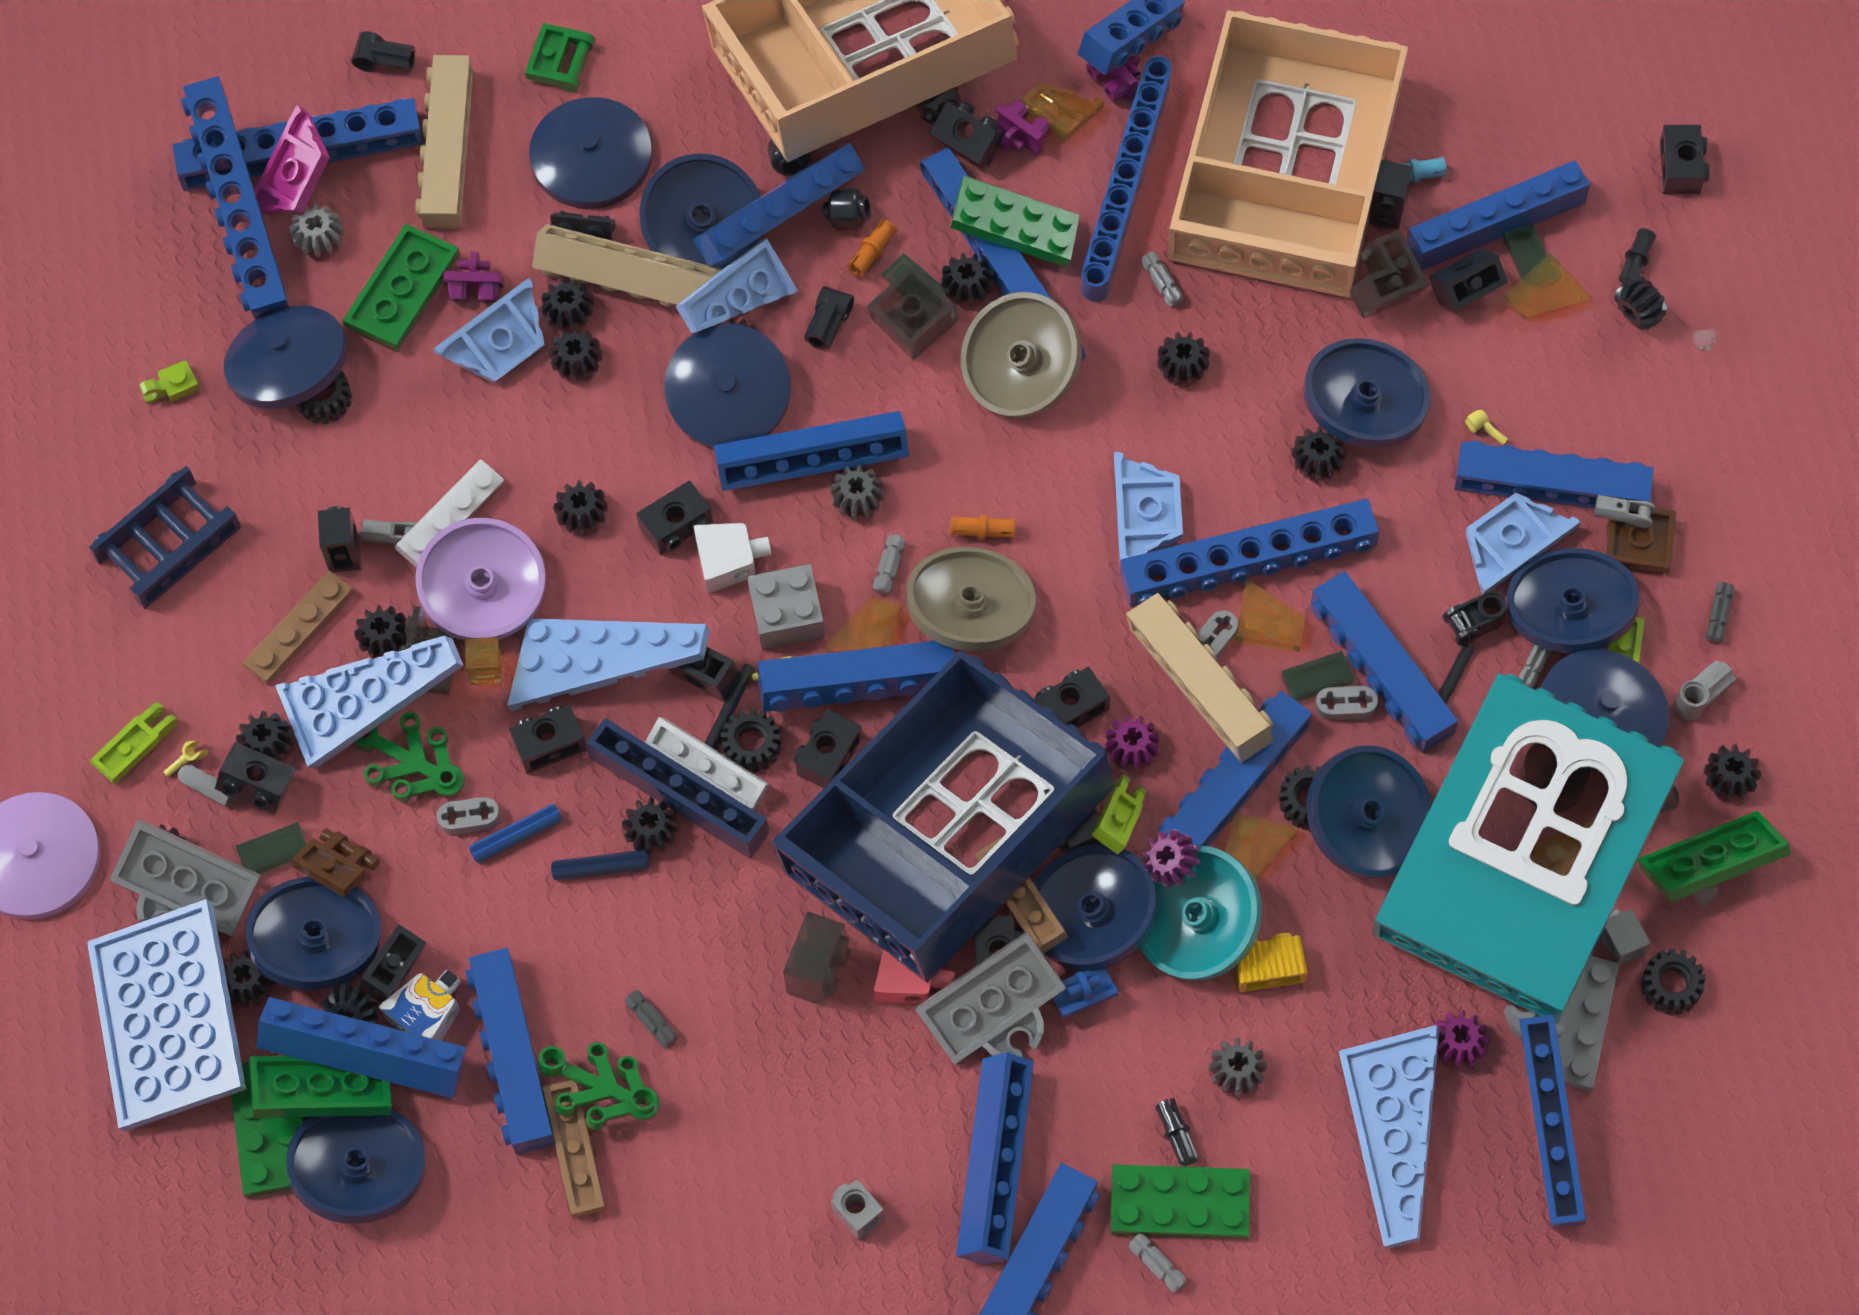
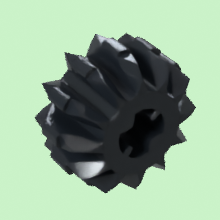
M964 252L961 253L959 260L950 257L949 265H944L942 268L941 287L946 290L948 299L956 297L958 305L963 300H968L972 307L975 298L984 301L985 293H989L992 290L993 271L988 268L986 259L978 261L976 252L971 258H966Z
M1633 276L1631 279H1627L1615 291L1614 299L1618 304V309L1622 311L1624 317L1632 325H1636L1641 330H1649L1652 326H1656L1666 315L1668 307L1664 302V296L1659 293L1658 288L1652 285L1651 281H1646L1642 276Z
M560 277L558 286L549 283L548 292L542 293V314L547 318L550 326L557 324L561 332L566 326H570L574 331L577 323L586 326V317L593 314V295L588 292L585 283L577 285V280L574 277L569 283H565Z
M575 327L573 333L568 334L563 329L562 338L553 337V347L549 348L548 354L551 359L552 369L559 371L562 379L571 375V379L576 382L578 376L582 375L588 380L590 376L589 371L598 372V362L602 361L603 357L602 351L599 350V340L592 338L589 330L580 334L579 329Z
M1177 331L1175 340L1166 336L1164 346L1158 348L1157 356L1159 359L1157 360V366L1159 370H1163L1165 380L1174 377L1176 386L1181 380H1185L1189 386L1193 378L1201 381L1204 371L1209 369V347H1204L1202 337L1193 340L1192 332L1187 337H1182Z
M1320 425L1315 433L1307 428L1304 431V436L1296 437L1295 447L1292 448L1291 456L1293 459H1296L1294 461L1295 469H1303L1304 478L1310 474H1315L1317 482L1321 479L1322 474L1331 479L1334 475V470L1340 471L1343 467L1342 460L1346 458V450L1342 448L1344 441L1334 438L1328 432L1324 433Z
M578 479L576 487L573 488L566 483L564 487L565 492H557V502L553 505L558 524L560 526L566 525V530L569 533L578 528L582 536L585 533V528L588 527L596 532V522L604 523L606 519L604 513L608 510L607 501L604 500V492L601 489L596 490L595 484L592 481L583 487L582 481Z
M378 604L376 612L372 613L365 609L366 619H357L356 625L359 629L354 632L355 639L359 641L358 646L363 652L368 651L372 659H375L380 653L384 656L383 654L387 652H399L398 646H408L406 636L410 634L409 625L405 623V615L402 612L396 614L394 607L390 606L383 611L382 606Z
M262 710L260 717L257 719L249 714V724L239 723L241 734L236 735L237 743L281 761L280 753L289 754L290 749L287 744L293 742V736L288 732L290 729L288 722L285 720L281 721L279 714L276 712L268 718L267 713Z
M1737 743L1732 746L1731 751L1722 745L1717 751L1718 754L1712 752L1707 759L1709 764H1706L1703 770L1704 774L1709 776L1705 782L1706 786H1716L1714 791L1715 797L1719 796L1722 792L1726 793L1728 802L1733 799L1734 794L1743 800L1747 796V791L1754 792L1758 786L1756 781L1760 780L1762 774L1760 770L1756 769L1759 765V758L1749 759L1750 748L1741 753Z
M652 797L649 798L648 805L644 806L641 801L637 800L635 803L637 810L627 808L626 816L628 819L622 821V828L627 831L624 834L626 842H633L634 850H641L645 846L646 852L649 855L652 854L653 847L656 846L660 851L664 852V842L674 843L675 837L673 833L679 830L678 822L674 821L676 818L675 811L673 809L667 810L668 806L664 800L656 806ZM651 823L654 828L650 829L647 824Z
M244 950L242 958L239 959L236 954L231 953L232 963L223 962L231 1005L240 1002L241 1007L246 1009L249 1001L253 1000L256 1005L260 1006L261 1000L259 996H270L271 991L267 986L275 984V981L269 979L255 966L247 950ZM248 976H251V979L248 982H246L245 979H243V983L240 982V980L243 977H246V979H248Z
M349 982L344 983L340 988L334 987L328 993L329 996L322 1002L321 1008L326 1012L376 1024L379 1019V1015L376 1014L379 1009V1003L370 1001L373 997V991L366 994L363 993L362 984L356 985L354 989Z

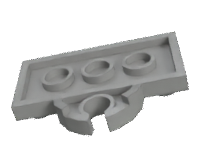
M138 819L110 877V881L140 894L136 906L137 918L140 922L207 899L213 904L217 930L232 936L261 875Z
M1025 932L916 1007V1011L954 1065L981 1046L992 1056L1009 1052L1023 1057L1021 1048L1014 1046L1010 1042V1036L1018 1030L1026 1032L1029 1036V1045L1035 1050L1044 1034V1021L1039 1007L1065 990L1066 986L1030 934Z
M1591 956L1559 1023L1556 1024L1565 1086L1587 1092L1593 1090L1619 963ZM1506 1005L1504 1009L1505 1017L1510 1027L1509 1031L1522 1040L1519 1019L1537 1017L1539 1015L1531 1011L1521 1012L1514 1005Z

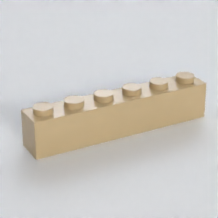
M433 55L432 67L427 68V84L431 85L430 93H425V111H428V119H423L422 132L423 137L426 138V145H421L420 161L421 164H424V170L418 173V189L422 190L421 199H416V216L421 217L424 229H461L473 83V68L470 55Z
M546 224L537 232L532 268L540 269L545 275H563L571 277V279L574 277L577 283L580 284L590 282L600 285V288L607 291L621 290L629 292V295L634 298L645 299L648 297L656 299L665 306L678 305L723 270Z
M1156 593L1126 613L1130 631L1240 763L1273 742L1271 732L1273 723L1269 716L1263 710L1257 711L1253 706L1254 701L1245 688L1240 690L1235 685L1236 681L1231 671L1226 666L1222 668L1216 662V655L1208 644L1202 645L1197 640L1198 635L1189 622L1184 624L1181 621L1176 606L1170 600L1165 602L1159 593Z

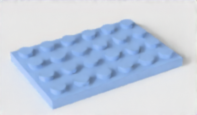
M205 899L87 942L119 1129L128 1131L246 1090L212 902Z

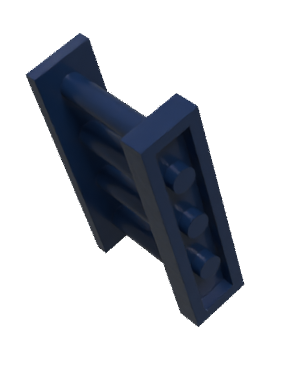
M187 466L180 471L172 473L167 478L165 484L110 530L99 534L94 539L93 544L89 546L95 561L99 565L109 557L134 582L130 590L136 602L144 610L242 528L236 513L228 506L222 511L216 512L192 489L196 481ZM181 496L207 520V523L197 532H191L168 509ZM157 516L183 541V544L173 552H166L143 529ZM132 537L159 562L148 573L143 574L119 550Z

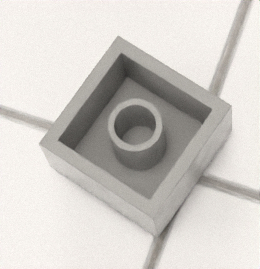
M811 564L747 576L762 650L825 637L823 618Z

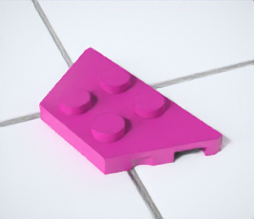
M296 105L255 188L262 215L303 213L330 158L308 110Z

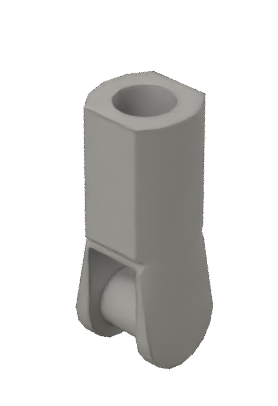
M1598 494L1594 517L1625 522L1641 528H1649L1653 523L1650 515L1654 512L1655 505L1648 501L1626 500ZM1629 510L1638 512V514H1632L1628 512Z
M364 519L361 528V540L363 542L396 545L417 523ZM397 532H404V536H399L396 534Z
M184 765L180 768L178 778L183 784L228 808L235 801L236 798L228 797L222 792L215 790L217 778L191 765Z

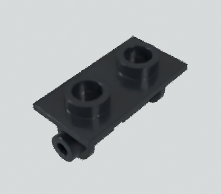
M564 211L550 215L552 226L612 241V232L615 231L616 220L610 219V216L589 215L588 218H584L583 214L565 213Z

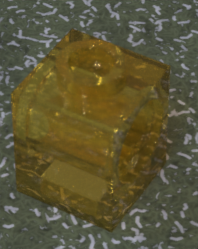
M498 637L465 639L466 671L470 684L502 683L503 653Z

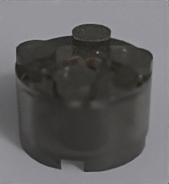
M1533 744L1525 756L1520 780L1539 789L1547 788L1554 776L1552 773H1555L1557 768V760L1553 751L1546 745ZM1579 768L1571 773L1553 807L1554 812H1567L1581 800L1590 777L1591 769ZM1524 797L1525 800L1529 801L1533 806L1537 807V804L1534 801Z

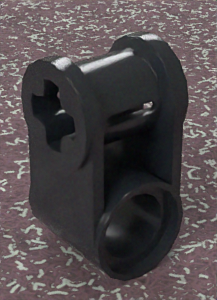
M1485 592L1465 603L1451 607L1443 614L1442 619L1445 623L1450 624L1456 635L1455 641L1457 645L1462 646L1500 628L1505 621L1507 602L1505 597L1498 592ZM1493 607L1499 612L1492 615L1486 613L1484 609Z

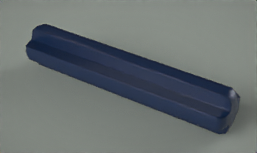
M646 850L551 862V874L554 880L649 868V856Z

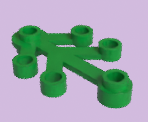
M406 712L400 718V725L407 735L410 752L380 736L376 727L370 731L369 737L359 738L354 742L361 751L369 752L377 749L400 762V764L384 768L376 764L369 765L364 771V777L367 784L372 787L380 786L385 781L417 773L428 777V779L411 784L403 779L395 781L391 791L394 798L399 802H405L412 796L432 791L437 792L441 796L450 797L456 795L463 788L464 776L462 771L450 763L446 746L448 743L446 731L441 727H433L427 734L430 746L435 749L437 766L426 761L419 733L421 722L418 715L414 712ZM410 719L416 721L411 727L405 726V723ZM437 734L443 735L441 741L435 742L432 740ZM373 772L380 773V776L377 779L369 778L370 774ZM450 775L453 777L449 783L442 782V778ZM400 787L408 788L407 792L402 795L396 793Z
M592 1043L587 1050V1060L592 1065H595L599 1077L567 1063L565 1053L559 1047L549 1046L542 1049L539 1053L538 1068L545 1076L556 1077L561 1075L590 1088L572 1094L565 1092L558 1095L556 1111L562 1116L572 1115L576 1111V1107L610 1098L621 1102L605 1108L593 1106L587 1111L586 1123L588 1127L600 1130L605 1127L608 1120L628 1115L638 1120H648L653 1118L659 1111V1097L652 1089L643 1086L638 1073V1062L632 1056L621 1057L617 1066L618 1075L627 1080L630 1089L627 1090L618 1086L607 1058L608 1049L603 1043ZM601 1052L603 1055L594 1056L592 1053ZM554 1063L556 1066H549L547 1064ZM630 1065L633 1068L630 1070H626L623 1068V1066ZM569 1102L572 1105L569 1107L562 1106L561 1103ZM638 1104H646L647 1106L641 1107ZM597 1115L602 1117V1119L593 1120L591 1117Z

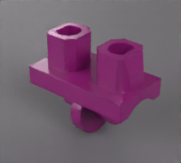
M1132 55L1121 68H1114L1106 74L1111 80L1103 84V90L1112 102L1124 96L1129 101L1135 98L1136 91L1134 87L1137 84L1136 77L1140 75V71L1136 68L1140 62L1138 56ZM1086 64V72L1093 81H1098L1105 76L1091 64Z
M1018 99L1008 107L1001 103L995 109L998 114L997 121L1000 123L998 128L1006 132L1000 142L1002 150L1007 152L1015 147L1021 151L1025 146L1037 156L1044 150V140L1050 133V123L1046 119L1038 116L1031 124L1026 122L1024 119L1029 115V109Z
M471 252L470 260H459V269H469L470 272L444 271V281L448 284L449 298L452 301H468V286H479L478 300L480 302L495 303L497 302L499 287H504V277H501V273L480 272V270H490L491 262L480 261L479 252Z

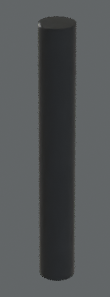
M1468 644L1462 645L1438 693L1446 705L1475 651Z
M749 664L743 665L740 671L742 675L728 695L704 742L715 750L721 740V732H724L723 726L725 722L729 724V717L734 714L752 678V674L755 672V668Z

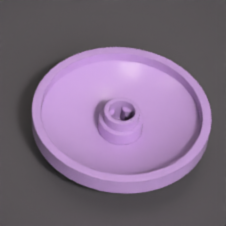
M492 518L462 520L438 532L422 551L416 569L417 595L426 616L444 633L467 642L485 643L501 640L522 629L538 611L545 592L543 560L532 540L524 532L509 523Z
M33 792L17 795L0 803V914L21 920L51 917L74 905L92 885L100 865V840L88 815L71 800L52 793Z

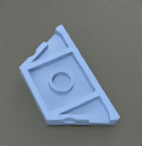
M528 278L436 346L433 349L434 353L495 383L545 345L542 330L539 328V315L537 306L534 303L532 281Z
M1114 452L1119 560L1161 550L1182 540L1183 527L1179 476L1166 470L1160 471L1153 465L1143 461L1141 464L1124 458L1123 453Z
M1514 493L1468 526L1465 535L1481 593L1484 594L1485 592L1492 591L1513 576L1525 563L1543 554L1579 528L1580 521L1572 516L1568 519L1552 512L1553 508L1542 503L1536 504L1530 498Z

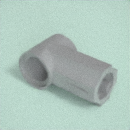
M1715 660L1693 680L1684 683L1674 702V710L1678 717L1687 721L1698 719L1707 706L1735 683L1736 677L1732 669L1725 662ZM1686 698H1693L1697 703H1690Z

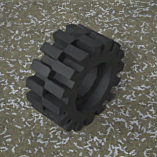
M342 370L332 383L329 384L334 389L333 395L324 401H314L310 398L296 405L299 413H302L306 420L311 417L312 423L318 424L319 418H321L323 424H328L329 417H332L335 422L339 419L337 413L340 412L343 416L346 414L345 406L350 407L352 392L347 377H345Z
M744 709L738 711L739 717L736 718L733 714L729 717L730 723L725 722L723 726L724 732H721L723 752L727 758L746 770L752 768L753 773L759 772L758 767L760 766L766 770L769 768L768 762L771 761L774 764L777 760L776 754L780 755L781 738L778 724L775 725L774 718L771 715L767 718L766 712L762 710L759 714H756L755 709H750V714H745ZM747 731H757L764 737V742L759 749L747 751L739 745V738Z
M1305 765L1303 771H1301L1300 767L1294 769L1293 775L1289 772L1286 775L1285 781L1282 782L1279 807L1281 812L1284 811V818L1287 821L1291 818L1292 825L1295 827L1301 823L1303 824V829H1309L1307 807L1302 806L1298 802L1297 793L1305 787H1310L1314 776L1320 769L1319 766H1316V771L1311 770V765Z
M1669 949L1668 953L1665 954V951L1662 950L1658 952L1657 957L1653 956L1646 965L1641 978V984H1643L1641 991L1643 995L1647 994L1646 1002L1648 1004L1652 1002L1656 1004L1654 1009L1658 1012L1660 1008L1666 1009L1665 1014L1671 1015L1672 1011H1676V1015L1682 1014L1684 1009L1687 1011L1691 1010L1701 997L1706 980L1705 974H1702L1704 968L1701 964H1695L1697 958L1693 955L1690 959L1687 958V951L1681 950L1680 954H1676V949ZM1667 971L1680 973L1686 981L1685 989L1678 993L1668 992L1661 985V975Z

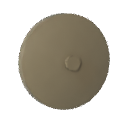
M1017 292L992 301L974 318L963 340L961 370L968 390L982 406L1004 417L1029 418L1046 412L1065 397L1077 378L1082 358L1079 330L1071 315L1061 305L1043 295L1031 292Z
M954 547L929 555L912 571L906 591L907 610L915 625L934 641L965 651L993 650L1012 643L1023 635L1030 626L1036 604L1033 583L1019 565L997 552L977 547Z

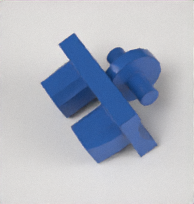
M1106 967L1097 970L1080 971L1075 973V976L1063 980L1062 982L1065 984L1066 989L1053 997L1064 1019L1118 996V990Z

